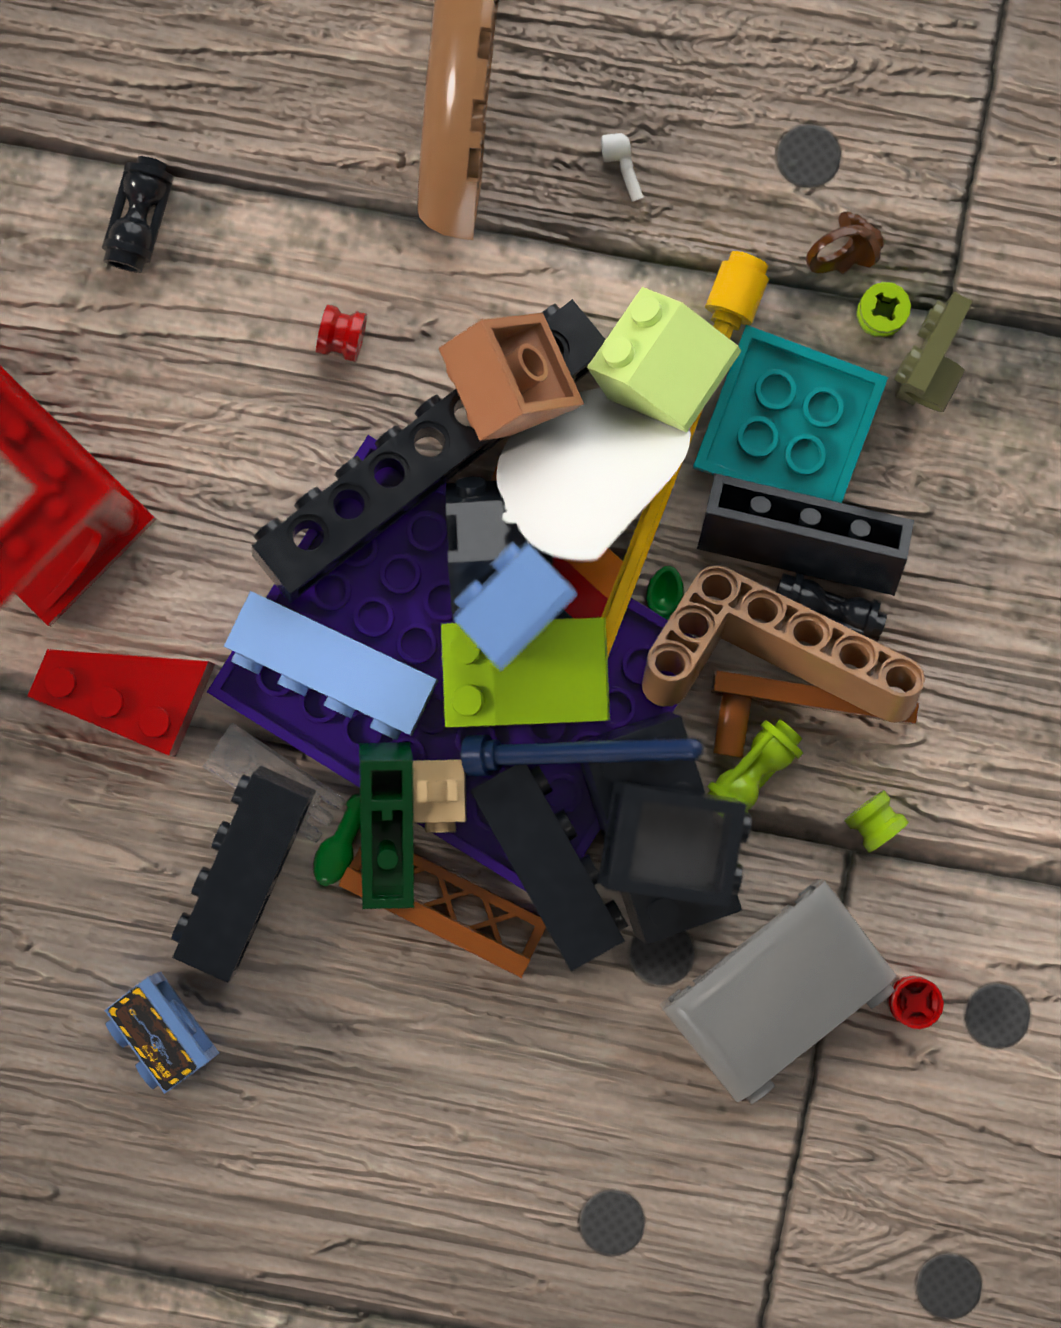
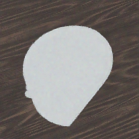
M601 388L580 392L579 394L584 403L581 407L512 435L503 448L498 460L497 486L505 503L504 508L507 510L502 516L503 520L507 523H517L520 531L529 543L553 556L571 560L598 559L672 478L683 463L689 449L690 429L686 433L613 402L606 397Z

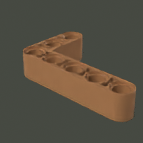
M709 566L697 574L650 649L642 688L647 699L656 705L673 706L680 703L686 697L721 639L889 722H902L914 713L925 682V676L920 665L912 659L729 568ZM707 596H714L721 600H712ZM753 619H761L764 620L766 623H759L754 621ZM684 633H691L699 638H690L685 636ZM798 641L810 643L812 646L802 645ZM844 664L854 665L858 669L848 668ZM660 671H669L676 676H666L661 674ZM890 687L900 688V689L903 690L904 692H903V693H900V692L894 691V690L891 689Z

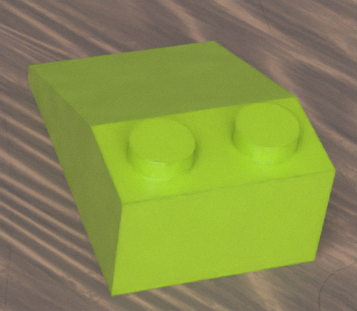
M606 618L552 619L502 670L491 661L458 623L441 624L445 727L610 721Z

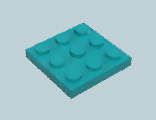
M746 324L738 345L741 353L728 371L692 468L712 476L716 473L842 503L889 377Z

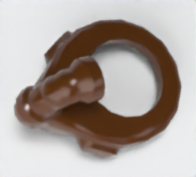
M850 211L841 212L839 215L840 228L822 236L807 252L805 260L811 272L817 274L836 270L844 274L854 264L870 268L880 260L881 249L884 245L882 232L868 223L866 218L858 214H853ZM841 237H850L849 241L840 250L825 257H817L821 249Z

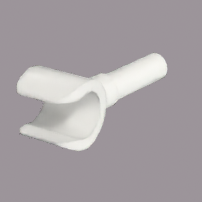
M622 133L603 135L601 138L603 162L619 161L620 171L632 202L643 198L633 170L631 145L628 137Z

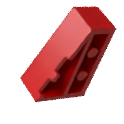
M47 649L27 697L165 755L176 757L215 664L200 660Z

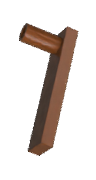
M719 670L714 672L711 692L722 694L713 747L714 754L743 758L752 699L883 720L817 686ZM917 703L914 713L908 719L896 723L916 724L919 703Z

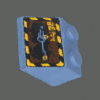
M161 971L145 978L104 1010L111 1019L105 1024L112 1037L122 1048L128 1044L140 1059L135 1066L143 1080L151 1089L159 1086L164 1094L220 1054Z

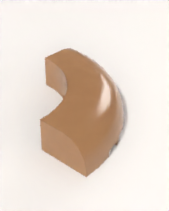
M434 0L422 122L417 208L420 219L429 228L446 236L473 240L482 184L486 132L484 118H486L495 23L499 0Z

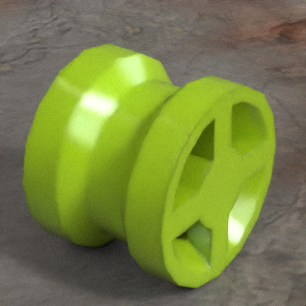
M880 282L872 285L866 290L857 306L856 316L859 325L867 334L873 337L886 338L894 335L902 328L910 315L911 303L909 296L902 287L895 283ZM879 297L881 298L882 301H886V302H888V303H890V304H887V303H885V302H881L880 299H879Z
M884 790L866 801L844 820L850 829H856L862 835V845L868 853L886 843L909 823L903 814H896L890 807V797Z

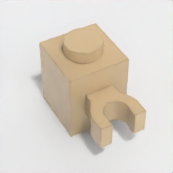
M461 760L413 761L414 823H425V833L456 832V822L467 821L466 774Z

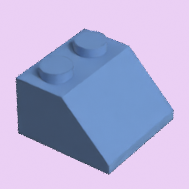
M528 540L520 547L516 546L513 542L509 544L491 563L496 569L494 574L483 585L474 580L454 600V603L459 607L453 614L454 620L500 670L577 595L572 584Z

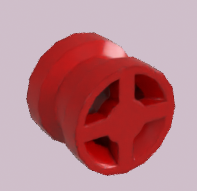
M327 304L320 323L316 353L328 355L331 352L342 354L345 360L356 362L363 343L367 314L356 311L349 315L341 313L337 306Z

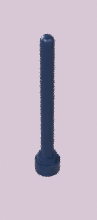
M467 735L461 747V763L467 776H490L493 771L500 770L502 765L696 760L702 756L704 748L697 739L502 745L499 740H493L490 735Z

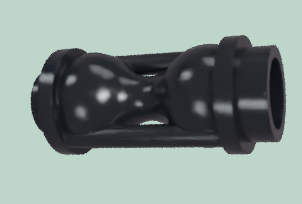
M138 156L137 162L125 163L102 244V249L106 251L103 262L121 270L142 273L144 264L151 262L174 176L166 172V163L147 156ZM127 198L129 203V209L127 214L121 218L125 201ZM155 207L151 224L149 227L147 222V216L149 211Z
M798 572L795 576L783 573L776 589L777 593L876 642L880 639L887 619V614L879 611L881 606L880 600L873 599L871 602L862 597L848 599L823 590L815 581L804 579V574Z

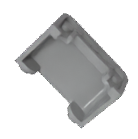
M817 879L798 894L800 897L794 901L796 904L794 907L791 905L784 907L781 913L706 973L696 977L693 980L695 983L693 987L689 985L682 991L678 989L660 1004L663 1011L736 1102L747 1098L753 1104L760 1100L775 1087L771 1080L775 1075L864 1004L867 1003L872 1009L887 999L895 990L890 983L896 978V974L825 880Z

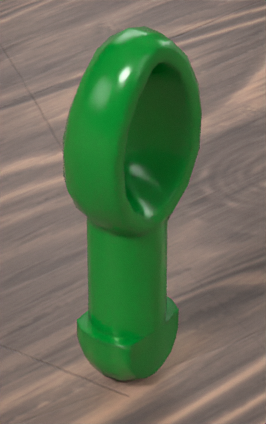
M671 565L663 566L656 571L649 581L646 592L648 608L668 621L684 596L683 581L675 567Z
M360 793L350 796L345 803L347 808L334 835L325 839L315 853L313 873L320 885L328 886L339 881L354 859L352 843L360 828Z

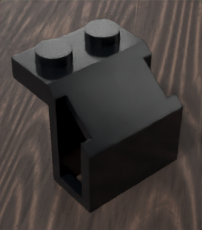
M471 476L461 478L455 483H446L445 504L452 619H454L453 614L459 609L454 603L459 594L474 580L483 585L496 571L491 563L509 544L513 542L516 546L520 547L527 540L517 523H507L503 520L502 516L507 510L504 508L505 503L498 489L497 480L486 481L484 478ZM536 548L553 565L552 555Z

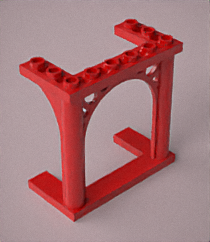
M0 365V454L36 488L0 525V608L16 594L47 626L51 627L157 518Z

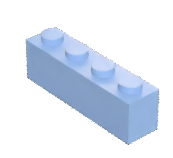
M252 591L249 592L224 644V647L235 652L231 662L256 674H259L262 667L266 666L281 674L277 684L303 696L306 695L310 687L328 696L324 706L349 718H352L355 709L371 716L374 719L370 728L395 740H398L401 732L413 736L438 683L437 679Z

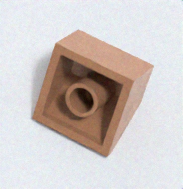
M543 313L482 319L438 348L446 364L447 374L458 391L467 411L468 421L475 430L479 441L515 435L584 405Z

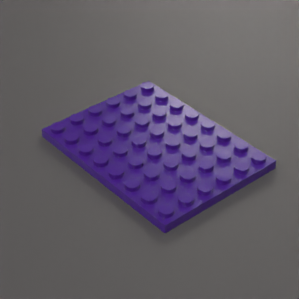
M367 435L355 456H359L361 460H364L378 449L375 446L377 440ZM390 467L380 469L374 476L377 483L385 488H394L403 481L401 473ZM446 484L291 604L275 584L266 596L267 599L437 679L438 683L413 736L401 732L398 740L370 728L374 719L371 716L355 709L352 718H349L324 706L328 696L310 687L306 695L303 696L277 684L281 674L266 666H263L260 673L256 674L231 662L235 654L234 651L231 652L207 690L208 694L359 788V743L410 742L413 761L461 760V747L467 735H490L493 740H499L502 745L580 742L667 711L673 713L678 705H656L648 700L643 692L642 681L647 657L668 620L631 598L608 657L610 721L445 727L441 624L457 623L452 619L445 504ZM352 498L342 499L334 507L336 513L344 519H354L363 512L362 505ZM308 529L298 547L307 551L314 550L322 544L323 538L317 531ZM684 633L687 637L696 638L689 633ZM660 671L661 674L666 676H676L669 671ZM528 764L529 769L536 765L540 766L553 792L545 796L552 811L556 814L564 809L577 832L578 837L572 839L570 843L579 859H581L599 832L600 826L580 764ZM502 765L500 770L493 771L490 776L466 775L467 821L456 822V832L433 834L526 891L470 791L514 765ZM417 823L425 828V823Z

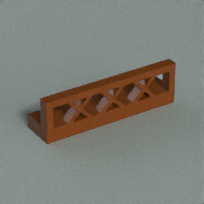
M360 845L350 867H347L338 886L362 897ZM414 853V865L418 867L414 869V874L427 871L437 876L443 897L426 903H422L414 898V908L386 910L522 978L546 929L541 917ZM445 881L463 890L449 895ZM468 894L481 898L488 920L470 926L458 921L451 900ZM445 902L450 916L432 908V906ZM490 904L508 913L494 917ZM518 917L535 926L522 953L503 944L496 923ZM491 925L495 939L477 929Z

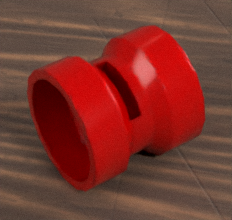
M914 975L901 977L893 983L892 987L895 990L887 998V1004L890 1013L897 1021L914 1029L927 1028L938 1021L943 1012L944 1000L942 992L936 984L921 976Z

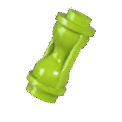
M781 719L775 725H772L767 720L760 725L762 730L754 737L751 750L734 769L722 773L716 783L711 781L707 786L710 790L707 794L736 798L747 803L746 812L755 805L759 796V790L776 771L788 767L794 758L799 759L804 754L797 746L801 742L802 737ZM717 813L724 819V813Z

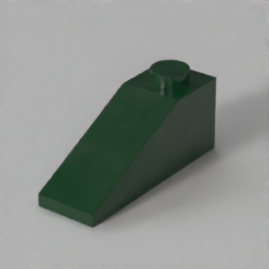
M410 742L359 743L362 909L414 908L413 758Z

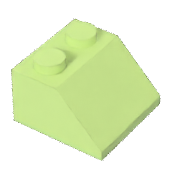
M641 287L587 368L609 400L687 433L741 353V350L737 344L682 302Z

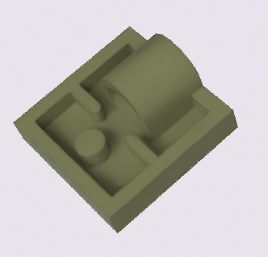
M954 292L945 304L939 300L936 301L917 333V336L925 339L921 348L915 345L912 347L894 377L895 381L901 383L895 397L912 406L917 402L937 412L945 411L965 373V370L959 364L945 357V354L973 302L972 300Z

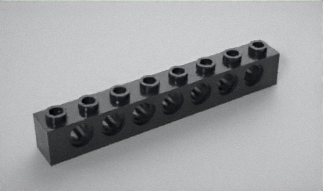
M572 299L561 308L557 304H553L542 313L546 318L574 383H576L590 372L587 366L606 339ZM457 389L453 390L443 399L438 394L434 395L415 411L414 414L417 416V419L403 430L399 425H396L379 437L375 442V446L378 449L368 457L361 460L359 456H355L342 465L334 474L338 480L323 491L319 487H315L304 494L294 505L297 511L286 520L281 522L278 518H274L260 528L254 535L257 542L251 546L252 556L291 604L505 437L479 441L472 426H465L458 422L454 413L464 407ZM423 437H432L440 442L443 450L434 457H426L416 450L415 443ZM390 467L401 473L403 481L394 488H385L377 483L374 476L380 469ZM352 498L362 505L363 512L354 519H344L336 513L334 507L340 500ZM304 529H313L322 536L323 542L314 550H303L294 542L296 534Z

